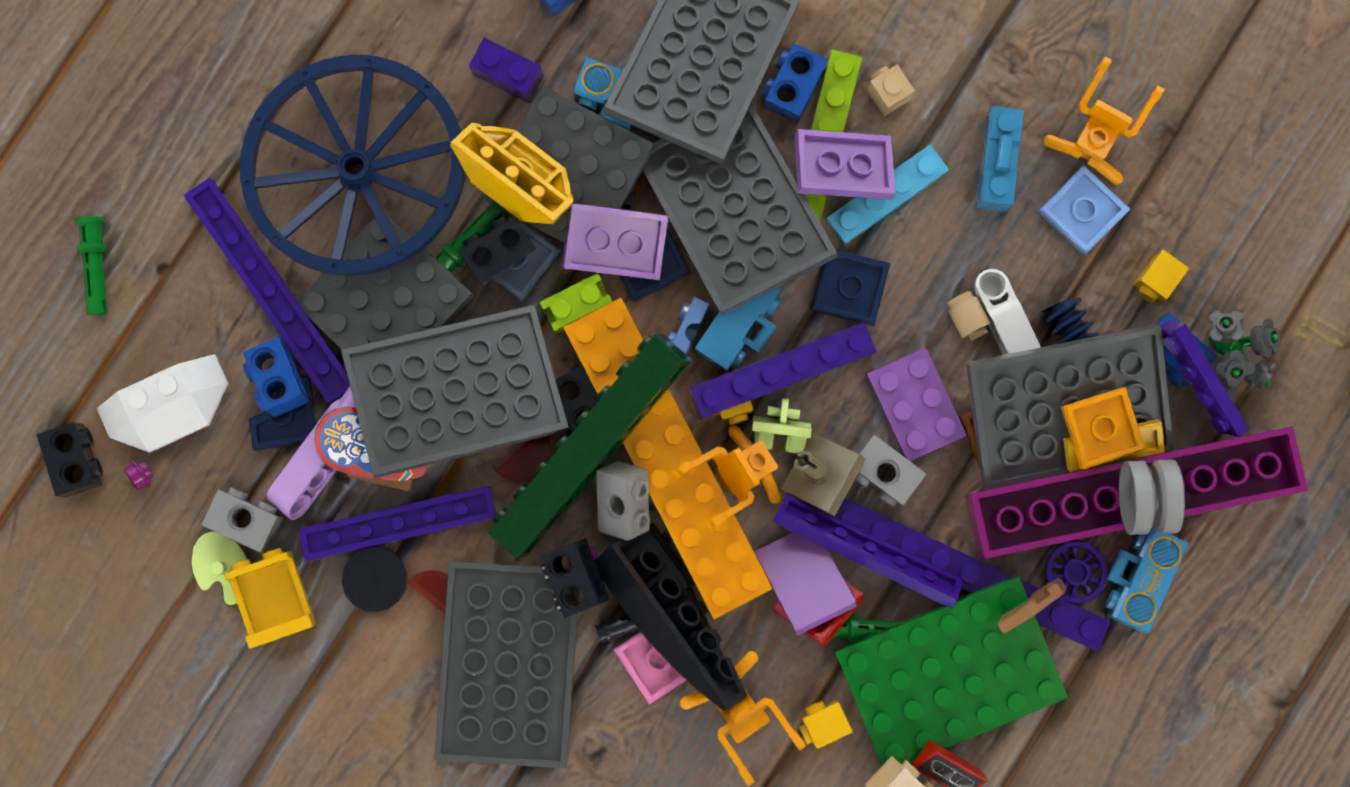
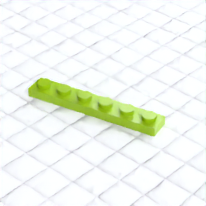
M831 50L811 130L844 131L862 61L861 56ZM804 194L820 222L827 195Z

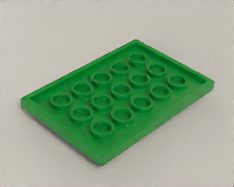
M1018 575L959 598L953 608L942 605L834 650L881 766L891 756L900 764L905 760L909 763L914 762L929 740L946 749L1068 698L1035 615L1005 634L1002 633L997 625L1002 615L1028 600Z

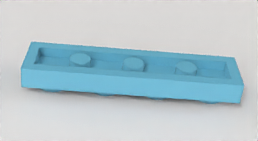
M928 145L894 169L896 194L892 200L855 197L828 216L826 221L845 246L945 175L949 169L933 147Z

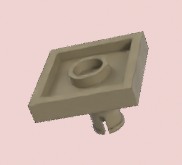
M811 433V439L808 438L804 450L797 454L798 458H795L794 466L781 490L835 516L866 458Z

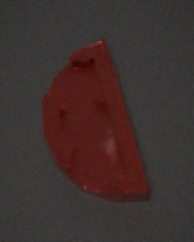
M549 436L527 441L495 472L503 478L515 482L534 479L536 476L533 472L543 460H550L552 448Z
M427 570L415 574L406 581L445 614L448 575L446 573Z

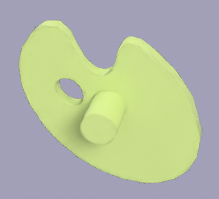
M217 532L203 534L193 547L191 562L195 579L202 590L210 589L216 581L221 582L225 603L228 605L237 604L229 580H226L224 574L232 571V564L248 558L236 541Z

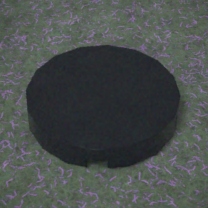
M369 547L359 550L349 558L343 569L342 586L344 593L353 605L364 611L380 612L389 609L402 599L407 590L408 574L405 565L396 553L387 548Z

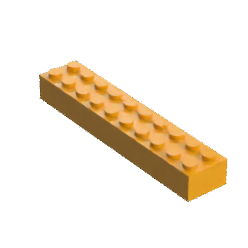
M622 298L563 327L597 394L605 386L609 385L611 387L618 379L616 375L618 369L627 360L633 361L639 353L637 347L643 341ZM668 389L627 437L623 445L634 466L648 469L649 495L713 619H716L773 588L735 515L727 518V521L710 531L707 528V522L731 508L708 463L705 462L678 478L674 474L673 470L689 460L691 462L703 454Z

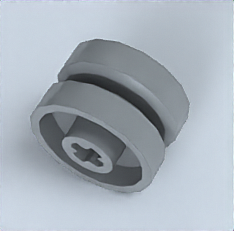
M1154 460L1150 469L1145 461H1124L1119 479V502L1121 517L1127 534H1148L1152 526L1161 534L1178 533L1184 519V488L1182 475L1176 460Z

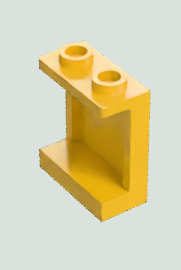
M281 548L262 554L264 560L251 564L250 559L231 565L232 571L224 574L226 580H229L245 624L248 636H245L249 649L317 625L292 551L283 553Z

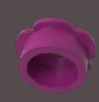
M131 460V465L124 469L126 475L138 491L145 486L149 488L151 486L149 480L153 478L152 473L143 461L137 464L134 460Z

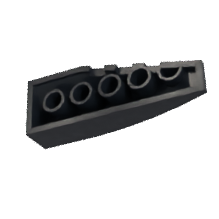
M654 523L649 525V531L629 541L621 539L611 544L595 560L602 580L628 617L649 643L694 688L722 711H726L748 696L730 657L724 656L720 649V642L722 640L717 630H711L705 617L708 611L704 602H698L692 587L695 583L691 575Z

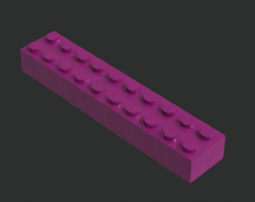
M1293 426L1129 460L1145 461L1149 469L1154 460H1176L1180 468L1184 488V517L1308 491ZM1124 462L965 495L979 559L1124 530L1119 502V479Z

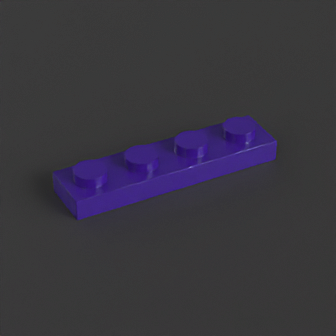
M1167 321L1161 326L1164 337L1163 344L1177 358L1180 363L1179 370L1181 374L1194 386L1197 391L1195 392L1197 400L1202 406L1207 408L1212 416V425L1221 434L1241 437L1249 428L1187 325L1181 322Z

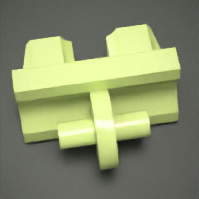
M782 398L781 407L768 406L767 410L768 416H776L779 419L753 416L752 431H755V443L762 441L768 450L773 448L774 434L787 435L785 451L799 453L804 450L807 438L811 439V423L787 420V418L799 419L800 410L789 409V399Z

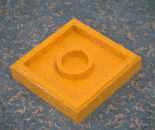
M1126 387L1061 406L1080 470L1145 450Z

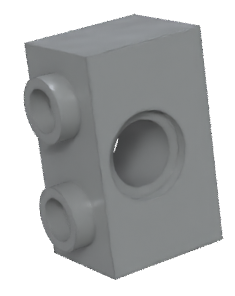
M873 435L859 452L866 460L855 481L865 488L869 484L879 491L877 497L890 507H893L895 504L901 507L927 474L877 436ZM880 465H888L893 470V479L890 482H882L877 477V469Z
M616 461L596 470L598 532L629 541L649 531L648 469Z
M230 487L228 492L218 489L201 525L260 553L268 552L284 519L275 514L277 508L263 501H259L258 505L246 501L248 494ZM246 509L251 514V521L249 525L242 528L238 524L237 518L239 513Z

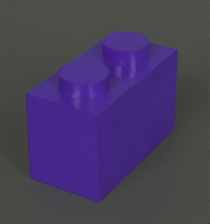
M485 37L469 64L473 76L527 103H530L543 78L540 65Z

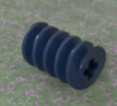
M1081 297L1068 298L1042 311V313L1052 312L1046 320L1047 324H1058L1052 331V335L1064 336L1057 344L1099 336L1098 332L1087 333V330L1093 325L1092 321H1081V318L1088 312L1087 309L1076 310L1075 308L1082 301Z

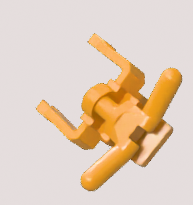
M1105 56L1078 104L1079 113L1088 117V122L1080 132L1077 142L1074 143L1053 135H1046L1043 138V144L1048 148L1069 154L1077 159L1080 157L1088 161L1087 165L1096 169L1112 184L1119 185L1123 181L1122 174L1104 159L1118 135L1125 139L1137 135L1152 107L1158 102L1165 89L1158 85L1154 88L1131 130H1127L1133 119L1100 100H1097L1091 109L1087 107L1089 99L1112 61Z
M737 425L730 426L728 434L739 448L728 454L725 448L716 447L691 462L689 460L673 470L678 478L713 459L718 466L716 469L718 470L720 484L726 491L731 492L733 496L736 495L739 504L706 523L709 531L753 503L754 494L751 489L760 484L759 480H761L772 504H778L782 499L771 473L778 468L773 457L762 441L753 444Z
M749 651L734 666L740 679L758 661V654L756 652ZM699 691L682 697L679 704L682 709L688 710L710 700ZM747 693V697L726 711H722L718 706L717 708L727 721V724L718 729V739L739 769L738 772L743 780L750 786L755 781L728 742L727 735L731 734L737 744L742 742L770 722V718L764 711L766 708H770L798 750H802L806 745L797 731L792 729L772 699L765 697L755 704Z

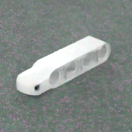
M988 269L980 273L974 283L975 293L991 322L989 327L1002 355L1041 348L1006 275L996 269Z

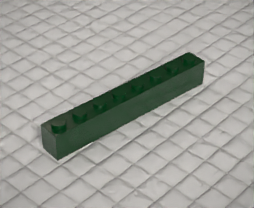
M654 334L653 337L648 335L637 347L638 355L632 362L627 360L616 372L618 379L611 387L607 385L595 397L597 404L591 411L586 410L577 418L574 423L577 428L570 436L566 434L554 446L556 453L549 461L545 459L536 467L533 472L536 477L529 485L526 483L522 485L513 495L515 502L510 508L502 509L492 521L495 526L490 530L489 534L514 558L520 559L529 555L594 478L596 470L605 465L692 362V359L664 334Z

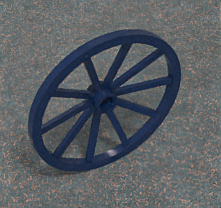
M344 55L324 59L296 71L282 81L264 99L255 112L245 134L240 156V182L247 209L261 233L273 246L298 264L322 273L344 276L366 275L384 271L411 259L421 252L440 234L452 217L463 191L466 173L450 144L462 131L450 105L440 91L430 81L410 67L390 59L371 55ZM363 71L354 149H351L315 81L334 74ZM374 73L394 77L418 90L414 97L365 152ZM306 86L342 154L338 155L272 122L271 119L289 98ZM428 99L440 114L449 140L374 160L424 101ZM265 130L337 166L334 168L256 177L257 155ZM451 152V171L442 199L376 172ZM363 164L361 172L355 175L350 174V170L354 165ZM339 178L279 231L269 220L258 194V188ZM373 182L434 207L437 210L419 232L401 245L371 184ZM348 186L331 258L307 252L287 240L288 237ZM361 189L392 250L364 259L343 260L358 190Z

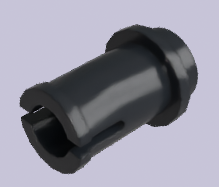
M627 614L606 622L602 619L600 624L595 625L601 644L606 642L612 644L611 640L639 631Z

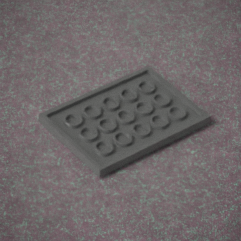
M658 0L604 107V113L722 165L791 23L799 1Z
M752 104L722 165L663 138L653 142L656 146L642 172L664 213L668 215L670 224L721 317L837 258V251L804 194L798 193L797 182Z
M535 305L341 350L373 478L568 431V423Z
M1157 324L966 362L982 487L985 490L1072 473L1067 470L1063 438H1068L1070 435L1061 406L1121 387H1126L1137 423L1155 419L1160 420L1163 428L1165 453L1174 451L1162 330Z
M449 561L434 760L567 768L577 613L564 618L562 612L557 609L554 603L553 596L555 593L550 581L544 577L541 567ZM575 587L574 596L577 600L579 598V588Z

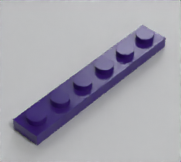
M864 322L692 386L687 390L698 418L701 420L873 355L877 351Z
M489 485L298 529L304 560L308 562L494 519L497 512L492 489Z
M787 493L785 494L773 522L927 596L935 602L950 608L954 607L964 579Z

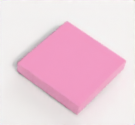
M641 631L613 649L649 705L686 681L649 643Z

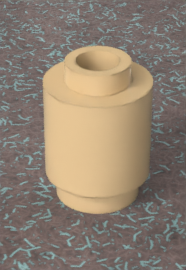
M971 291L965 292L947 302L950 307L948 312L962 339L969 336L970 340L973 341L988 333L986 327L991 322L978 297H973Z

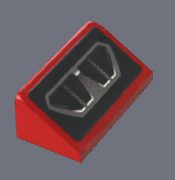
M929 740L912 764L918 772L944 787H982L988 781L982 770L932 740Z

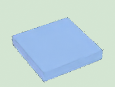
M1083 165L1038 213L1085 256L1130 208Z

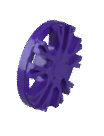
M1075 541L1062 544L1050 554L1046 561L1045 577L1047 583L1056 578H1063L1066 587L1069 584L1073 585L1069 596L1065 595L1064 592L1059 597L1071 603L1090 601L1103 590L1106 584V562L1101 553L1087 543ZM1071 547L1073 560H1069L1067 548ZM1079 547L1088 550L1083 560H1080L1077 556ZM1059 553L1065 559L1064 565H1059L1054 562V559ZM1095 556L1098 561L1088 566L1086 562ZM1101 568V578H1092L1090 570ZM1051 569H1062V574H1051ZM1089 580L1095 586H1097V588L1095 590H1092L1087 584H1085V582ZM1079 585L1084 587L1087 596L1077 598L1076 589Z

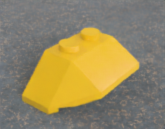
M471 123L451 141L450 146L471 183L521 222L553 224L572 205L574 200L566 168L516 130Z

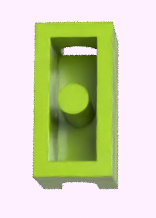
M596 273L541 301L540 304L556 336L565 332L564 326L613 301L610 295H608L599 274Z

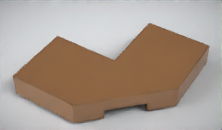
M1061 578L1054 579L1033 592L1027 601L1002 615L997 625L1003 634L1007 633L1036 615L1064 594L1067 587Z

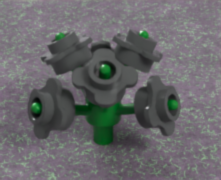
M1236 310L1225 314L1219 311L1213 312L1209 317L1210 322L1213 324V330L1209 334L1208 341L1214 344L1216 351L1222 355L1214 370L1226 392L1236 391L1237 387L1234 386H1237L1243 378L1250 384L1247 388L1248 392L1257 387L1263 390L1266 386H1270L1271 381L1275 377L1271 372L1277 365L1273 363L1269 367L1263 360L1254 365L1253 362H1249L1244 357L1242 352L1244 347L1252 346L1254 352L1257 355H1262L1264 359H1269L1272 354H1276L1280 346V333L1277 328H1274L1273 321L1270 318L1264 319L1263 325L1254 326L1250 336L1243 337L1244 331L1241 329L1240 324L1243 321V314Z

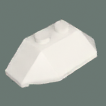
M214 354L176 364L119 390L101 404L97 411L109 438L151 453L209 426L229 383L217 356Z

